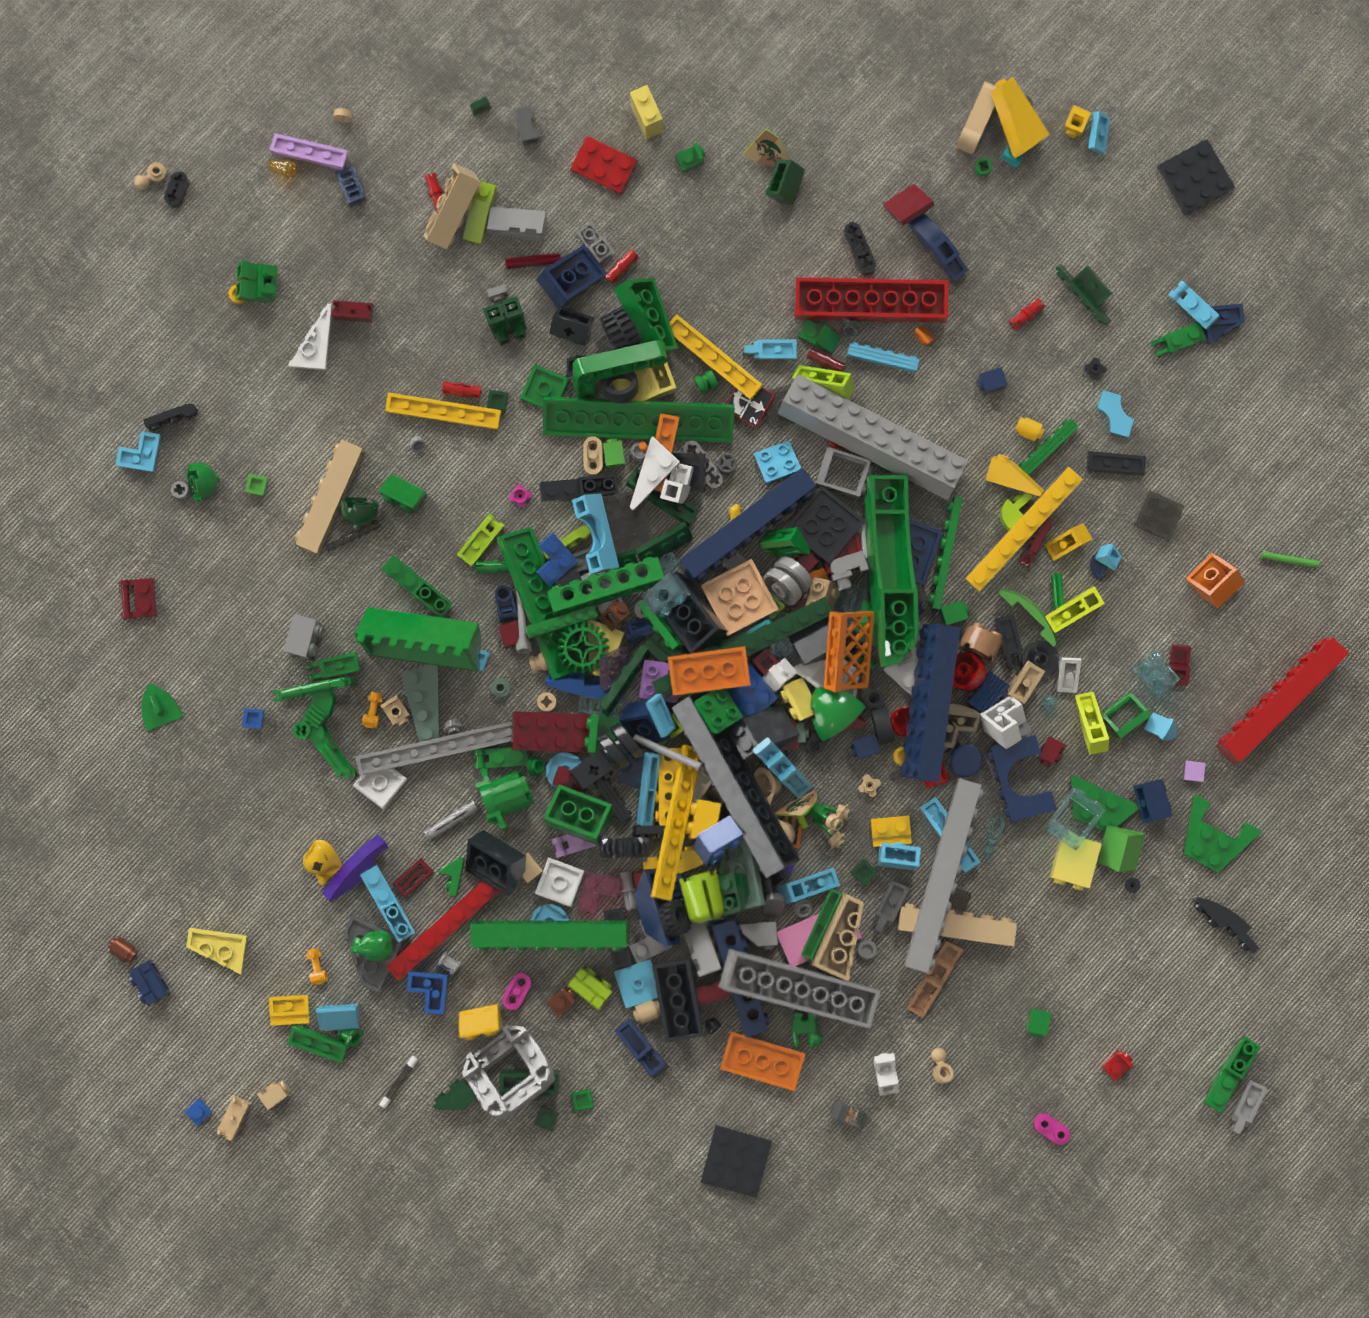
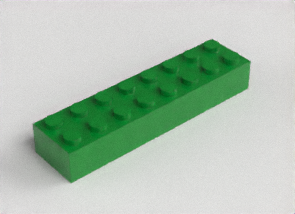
M476 920L470 924V947H476V951H487L490 947H495V951H506L509 947H514V951H525L529 947H534V951H545L548 947H553V951H564L567 947H573V951H584L587 947H592V951H604L606 947H612V951H623L630 944V920Z

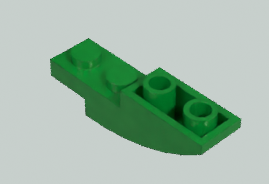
M392 555L381 568L383 572L442 618L453 603L396 556Z
M1243 1036L1209 1086L1210 1090L1202 1103L1218 1114L1222 1113L1237 1084L1244 1078L1261 1046Z

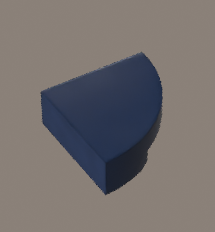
M1093 554L1090 560V569L1093 576L1100 581L1108 567L1095 559L1096 555Z

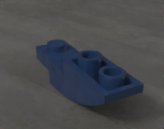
M925 213L907 224L925 250L931 252L952 282L969 270L958 256L960 253L953 243Z

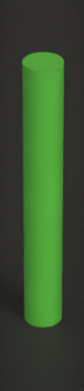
M1264 551L1261 553V559L1313 568H1319L1320 564L1318 560Z

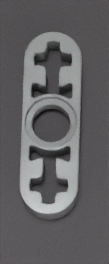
M688 441L683 447V453L688 452V446H695V453L706 454L695 441ZM706 455V461L709 464L706 474L713 468L714 471L711 474L714 477H719L718 484L716 485L715 483H710L711 477L707 475L706 484L711 489H718L723 484V476Z

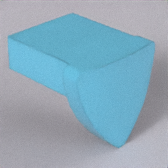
M1154 712L1144 727L1147 732L1158 736L1159 739L1164 741L1172 740L1177 736V726L1174 719H1167Z

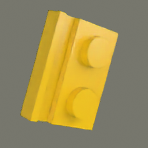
M909 816L870 819L873 847H878L882 843L912 844Z
M309 995L269 997L270 1026L310 1023Z

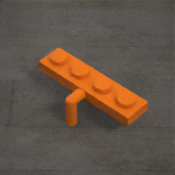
M661 413L655 439L672 454L680 418ZM645 442L639 444L640 452L647 453L648 446ZM665 479L653 491L662 492Z

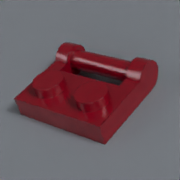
M154 578L119 581L122 593V619L157 616ZM134 586L136 612H131L129 587Z

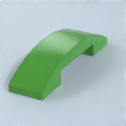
M1003 588L999 592L1011 606L1018 601L1044 627L1040 634L1053 647L1057 644L1056 633H1054L1046 620L1045 613L1033 601L1010 589Z

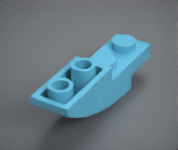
M376 865L360 874L397 941L400 942L414 934V929L378 866Z

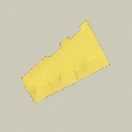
M189 928L186 947L241 975L248 936Z

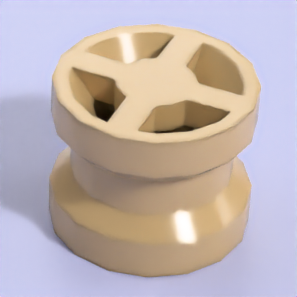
M539 653L537 656H528L533 674H537L540 670H548L542 653Z
M545 692L539 695L537 705L542 711L551 712L556 708L557 700L553 694Z

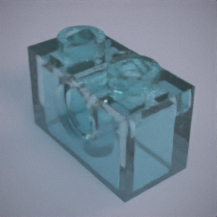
M669 573L641 597L653 615L664 617L671 612L673 607L683 603L690 592L678 575ZM669 593L668 599L665 600V595Z

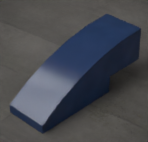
M630 1019L615 1030L619 1038L653 1079L669 1067Z

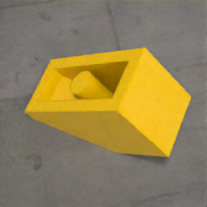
M1082 523L1046 543L1045 547L1053 561L1093 539L1085 524Z

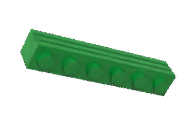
M1071 418L1069 420L1066 419L1062 423L1063 426L1053 432L1054 435L1052 437L1049 435L1045 439V443L1043 445L1040 444L1036 448L1037 451L1035 453L1032 452L1028 456L1029 459L1027 461L1023 460L1019 464L1026 474L1030 475L1079 427Z
M595 605L526 626L525 630L528 639H533L565 629L568 626H574L575 623L581 624L582 622L597 619L598 614Z
M830 889L800 955L811 960L813 959L842 893Z

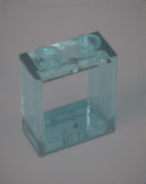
M1073 787L1044 828L1076 851L1102 816L1105 809L1102 808L1098 801L1086 797L1084 791ZM1070 799L1095 815L1080 837L1056 821Z

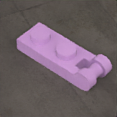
M604 833L602 839L607 838L606 833ZM568 834L551 839L552 845H555L556 858L597 846ZM568 841L569 848L564 849L562 842Z

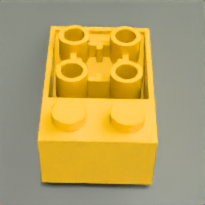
M499 1004L459 1012L460 1038L465 1037V1041L476 1039L482 1033H484L485 1037L496 1035L503 1027Z

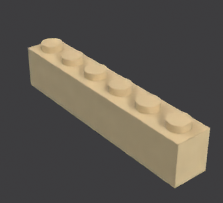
M342 439L340 444H336L333 450V454H335L333 460L328 462L325 469L327 471L326 476L321 478L318 484L317 496L314 495L311 500V510L303 518L302 523H304L302 530H298L295 536L298 547L320 555L339 512L341 499L343 498L344 500L365 451L363 448Z
M905 903V907H900L897 930L914 931L920 910L916 909L917 905ZM949 910V913H945L943 919L946 921L944 931L939 933V936L1014 946L1017 923H1012L1013 919L1001 917V921L993 920V916L982 914L981 918L974 917V913L963 912L962 915H956L955 910Z

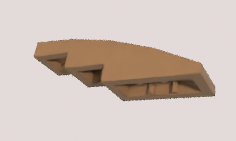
M946 939L935 957L933 969H929L928 973L924 975L906 1009L921 1018L925 1016L964 948Z

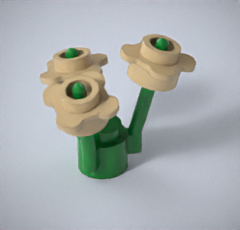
M815 803L809 811V816L814 818L813 822L818 824L831 837L828 840L831 850L835 847L837 849L842 847L846 834H841L839 830L842 828L844 820L847 821L850 817L851 810L848 809L849 804H846V806L840 804L836 809L825 803L822 805ZM828 811L834 812L836 814H831L830 816H828Z

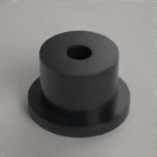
M1134 877L1128 878L1125 881V889L1130 893L1137 892L1140 889L1139 880Z

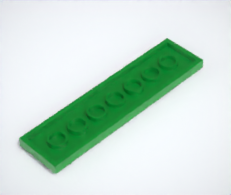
M532 526L497 537V542L530 625L555 618L547 593L555 584L549 587L536 572L546 561ZM568 628L536 637L552 680L575 673V666L569 670L567 667L570 662L563 664L562 661L566 657H559V654L564 652V650H558V646H564L563 643L559 642V639H566L562 632L569 634ZM575 636L571 639L569 645L578 643ZM569 651L572 660L581 663L579 652Z

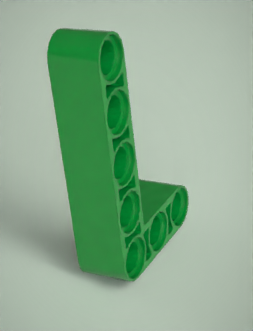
M656 340L576 359L573 362V387L576 397L594 399V381L664 365L668 361V356L663 342Z

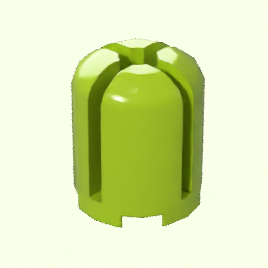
M716 870L712 871L713 875H710V872L686 878L687 882H684L683 879L679 880L688 917L692 922L702 923L724 915V906Z

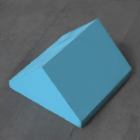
M360 1004L324 1005L316 1008L320 1031L359 1029Z

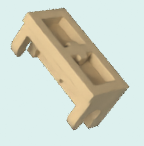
M234 1095L217 1129V1134L226 1136V1139L230 1141L234 1140L252 1103Z

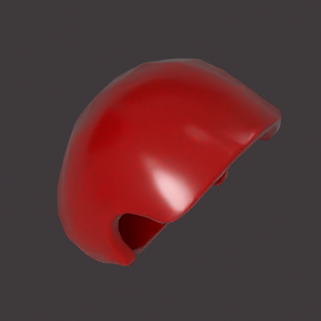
M900 707L890 716L893 732L898 736H907L906 729L910 720V707Z

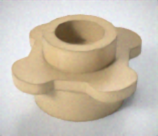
M867 774L863 776V782L859 785L858 789L860 792L868 793L870 797H874L877 787L881 785L879 779H873Z

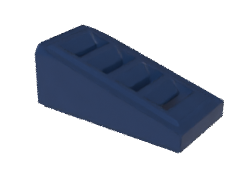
M353 165L335 172L349 207L367 200ZM352 172V175L342 179L341 175ZM354 178L355 181L344 185V182ZM357 185L356 188L347 191V188ZM357 191L360 192V193L357 194V195H354V196H352V197H349V195L352 194V193H355V192H357Z

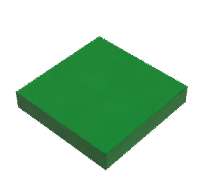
M534 364L520 400L543 409V398H562L570 379Z

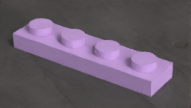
M274 133L270 147V153L339 170H344L348 157V150Z

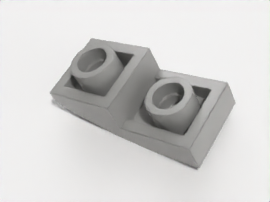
M592 221L575 232L598 262H601L614 252Z

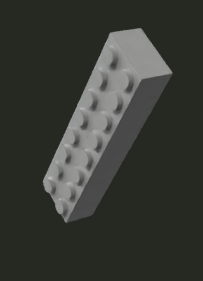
M733 949L728 951L719 987L727 991L866 1028H871L880 995V990L874 987L851 981L848 982L844 979Z

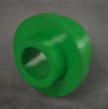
M531 757L528 760L527 770L530 775L538 776L544 771L542 759Z

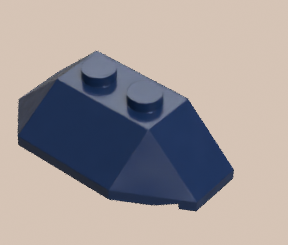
M656 869L644 871L634 897L645 933L665 947L680 944V935L669 937V935L665 934L666 930H662L663 925L659 924L661 919H658V915H660L658 909H660V905L669 901L651 897Z

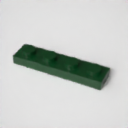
M637 468L634 469L625 484L634 491L641 472ZM652 491L646 498L681 523L685 522L688 527L699 512L697 508L686 501L681 504L660 498L662 492Z
M641 645L639 649L634 651L630 663L623 667L621 676L612 683L610 692L601 699L600 708L602 714L610 716L643 668L644 661L650 658L649 649L644 645Z

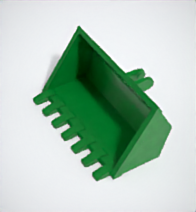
M368 607L358 628L354 632L356 643L361 644L368 656L477 672L480 670L479 659L482 638L479 623Z

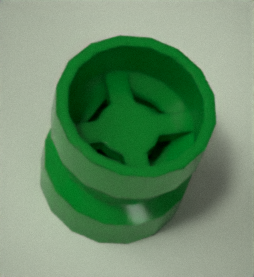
M712 370L706 371L705 375L694 377L695 384L701 395L707 393L709 389L719 387Z

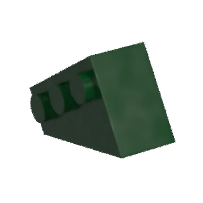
M501 1069L499 1087L501 1097L530 1076V1069ZM553 1070L554 1082L532 1101L559 1093L560 1070Z

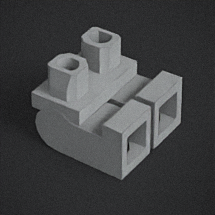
M863 551L837 558L831 563L829 568L832 574L831 581H836L839 591L851 587L849 577L852 576L851 570L858 568L859 573L869 569Z

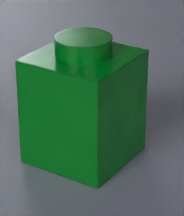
M963 600L943 606L939 610L945 626L966 621L968 615H970L968 605L964 604Z
M1030 1008L1025 1031L1030 1032L1032 1037L1041 1038L1042 1035L1047 1036L1051 1012Z

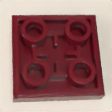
M912 184L883 203L884 208L903 226L911 223L913 219L935 206L933 200L915 184Z

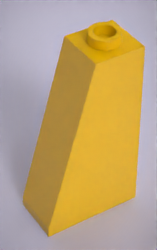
M1011 77L1007 81L1005 78L995 84L996 88L991 91V95L1012 155L1016 158L1050 134L1014 77Z

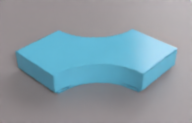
M1103 390L1097 410L1104 413L1108 418L1110 424L1109 433L1128 438L1134 419L1124 413L1121 407V395Z

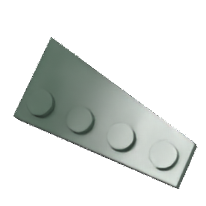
M428 664L401 672L419 742L440 738L439 666Z
M742 838L740 845L736 848H728L724 851L723 859L728 863L729 873L747 874L750 894L744 908L751 910L765 905L757 861L751 855L748 844Z

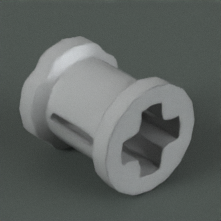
M445 952L436 966L438 968L442 967L453 976L462 962L456 961Z

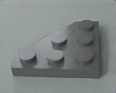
M351 915L343 933L349 949H351L354 938L362 939L366 933L373 930L388 931ZM390 932L388 933L391 938L392 957L389 960L371 962L364 956L353 954L350 951L361 984L378 993L390 972L386 966L397 957L405 940L403 939L398 942L394 934Z

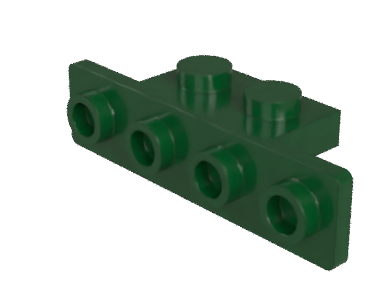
M1062 264L1058 265L1055 268L1058 271V277L1062 281L1066 280L1069 283V289L1083 299L1081 302L1087 309H1092L1095 313L1094 317L1099 323L1108 324L1111 319L1099 306L1113 294L1089 266H1086L1073 277Z

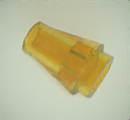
M270 159L267 168L286 178H290L296 175L297 163L293 162V160Z

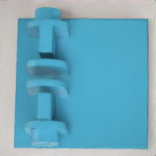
M789 440L753 453L765 484H771V482L778 479L782 480L783 477L787 478V476L794 474L801 468Z

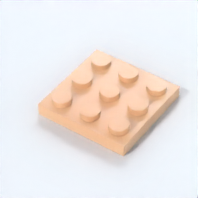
M752 559L701 585L716 616L728 630L726 633L727 637L779 610Z

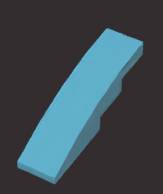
M768 737L753 749L755 754L798 799L813 787Z
M935 797L921 806L920 809L940 838L947 812ZM966 841L967 851L965 857H961L959 863L962 865L961 869L965 874L981 864V861Z

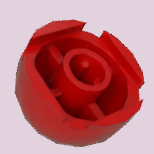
M965 651L966 653L957 654L953 686L960 690L971 691L978 688L984 682L987 671L985 663L979 656Z

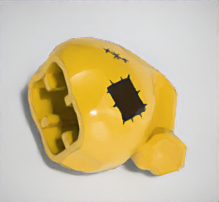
M315 840L303 859L304 868L308 872L316 874V879H318V883L322 886L342 866L335 849L324 840Z

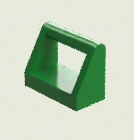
M798 527L766 531L759 542L763 550L775 557L810 553V548ZM792 546L793 548L780 549L779 547Z
M1129 692L1103 711L1101 716L1116 738L1120 739L1149 718L1151 714L1133 693ZM1132 701L1140 713L1118 729L1108 717Z

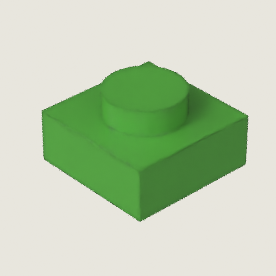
M249 473L245 492L265 497L269 478Z

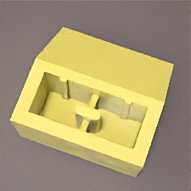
M803 677L782 686L780 695L784 703H789L791 709L788 711L793 720L797 719L799 723L815 715L814 708H811L812 695Z

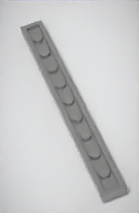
M512 721L355 756L359 775L512 741Z

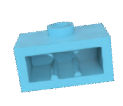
M882 843L879 847L877 866L916 871L919 867L921 847L906 846L904 843Z

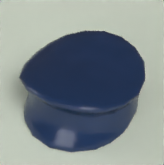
M971 744L959 746L954 750L950 758V766L953 772L961 777L973 776L978 772L983 762L981 752L976 746Z

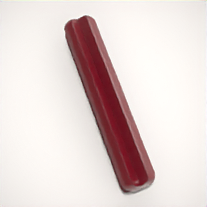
M560 253L506 258L505 265L507 269L552 265L561 259Z

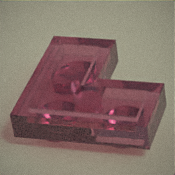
M584 872L577 910L598 914L601 895L619 898L623 879Z

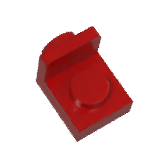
M1117 1051L1101 1067L1116 1081L1129 1068L1132 1069L1134 1065L1131 1063L1133 1059L1126 1052Z

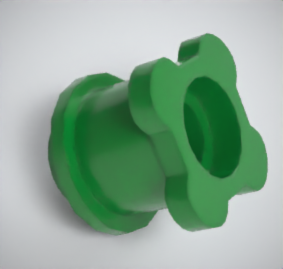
M362 1029L338 1030V1039L345 1041V1045L348 1048L351 1046L357 1047L360 1044L364 1031Z

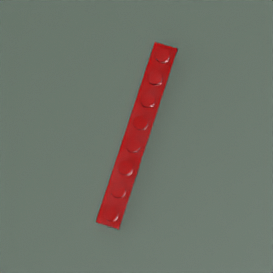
M481 881L393 959L386 968L400 981L500 891Z

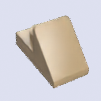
M1027 661L1019 675H1014L1008 694L1025 704L1045 671Z

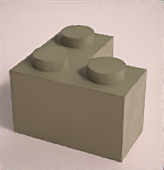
M950 703L944 747L954 748L959 730L976 733L981 714L971 706Z

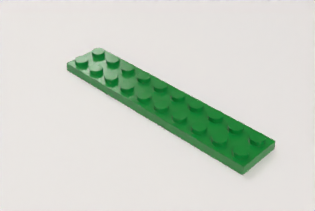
M544 397L543 435L651 440L652 437H656L660 414L662 413L680 418L675 441L733 443L735 405L634 400L625 403H613L608 399Z

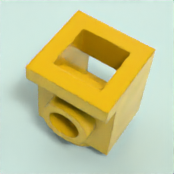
M1073 106L1063 128L1066 131L1065 134L1071 138L1080 137L1091 112Z

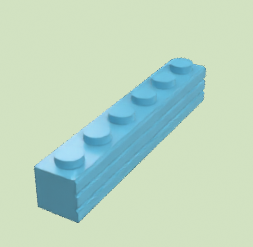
M857 342L850 343L847 357L916 373L919 359L915 356L907 357L903 353L895 354L893 351L887 350L886 352L882 351L881 348H871L869 345L861 346Z
M645 752L636 820V823L641 826H652L661 755L657 753Z

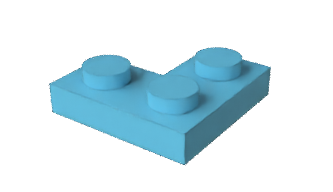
M141 431L138 450L119 447L116 466L155 473L161 435Z

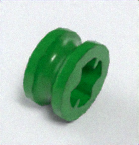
M988 158L978 159L974 167L976 174L982 177L987 176L991 172L992 162ZM979 164H987L986 168L988 170L986 171V169H984V171H981V166Z

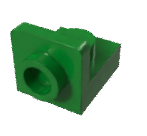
M697 142L693 143L692 147L676 153V158L683 172L704 164V157H706L703 147H699Z

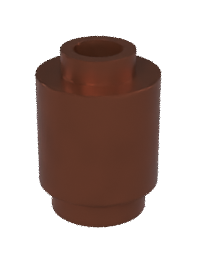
M122 937L118 939L113 938L108 945V948H110L109 953L124 963L130 964L138 953L135 946Z

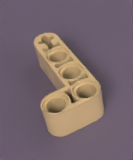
M984 82L956 145L957 149L971 155L974 154L995 106L991 91L996 88L995 85Z

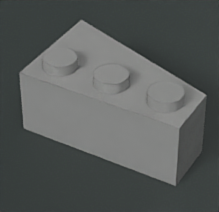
M504 206L491 207L487 225L488 234L544 243L548 223L546 211L511 209Z
M709 921L702 923L692 922V925H690L691 929L684 935L700 977L721 969L720 964L723 961L720 952L715 953L713 945H716L713 933L709 934L707 927L710 926Z

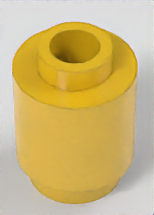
M1021 417L1015 431L1019 433L1018 435L1035 442L1036 439H1041L1045 429L1042 428L1043 424L1027 417Z

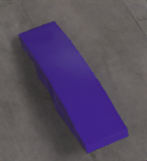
M376 835L364 844L334 874L322 891L323 895L332 902L362 882L360 874L376 864L373 858L388 848L387 843L379 835Z

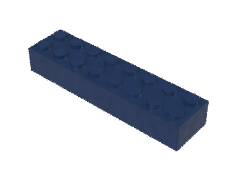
M800 468L681 558L678 564L679 568L691 583L695 581L697 583L701 582L707 577L709 570L715 571L718 569L725 558L729 560L737 554L738 548L742 547L744 549L752 543L754 536L760 537L767 531L770 524L774 526L780 522L784 516L783 514L787 512L789 515L797 509L800 501L803 503L808 501L814 494L813 490L816 485L804 469Z
M923 624L920 630V647L917 650L918 662L914 670L915 684L912 687L913 698L909 708L910 720L906 729L907 742L904 745L905 757L901 766L902 777L940 782L960 628Z

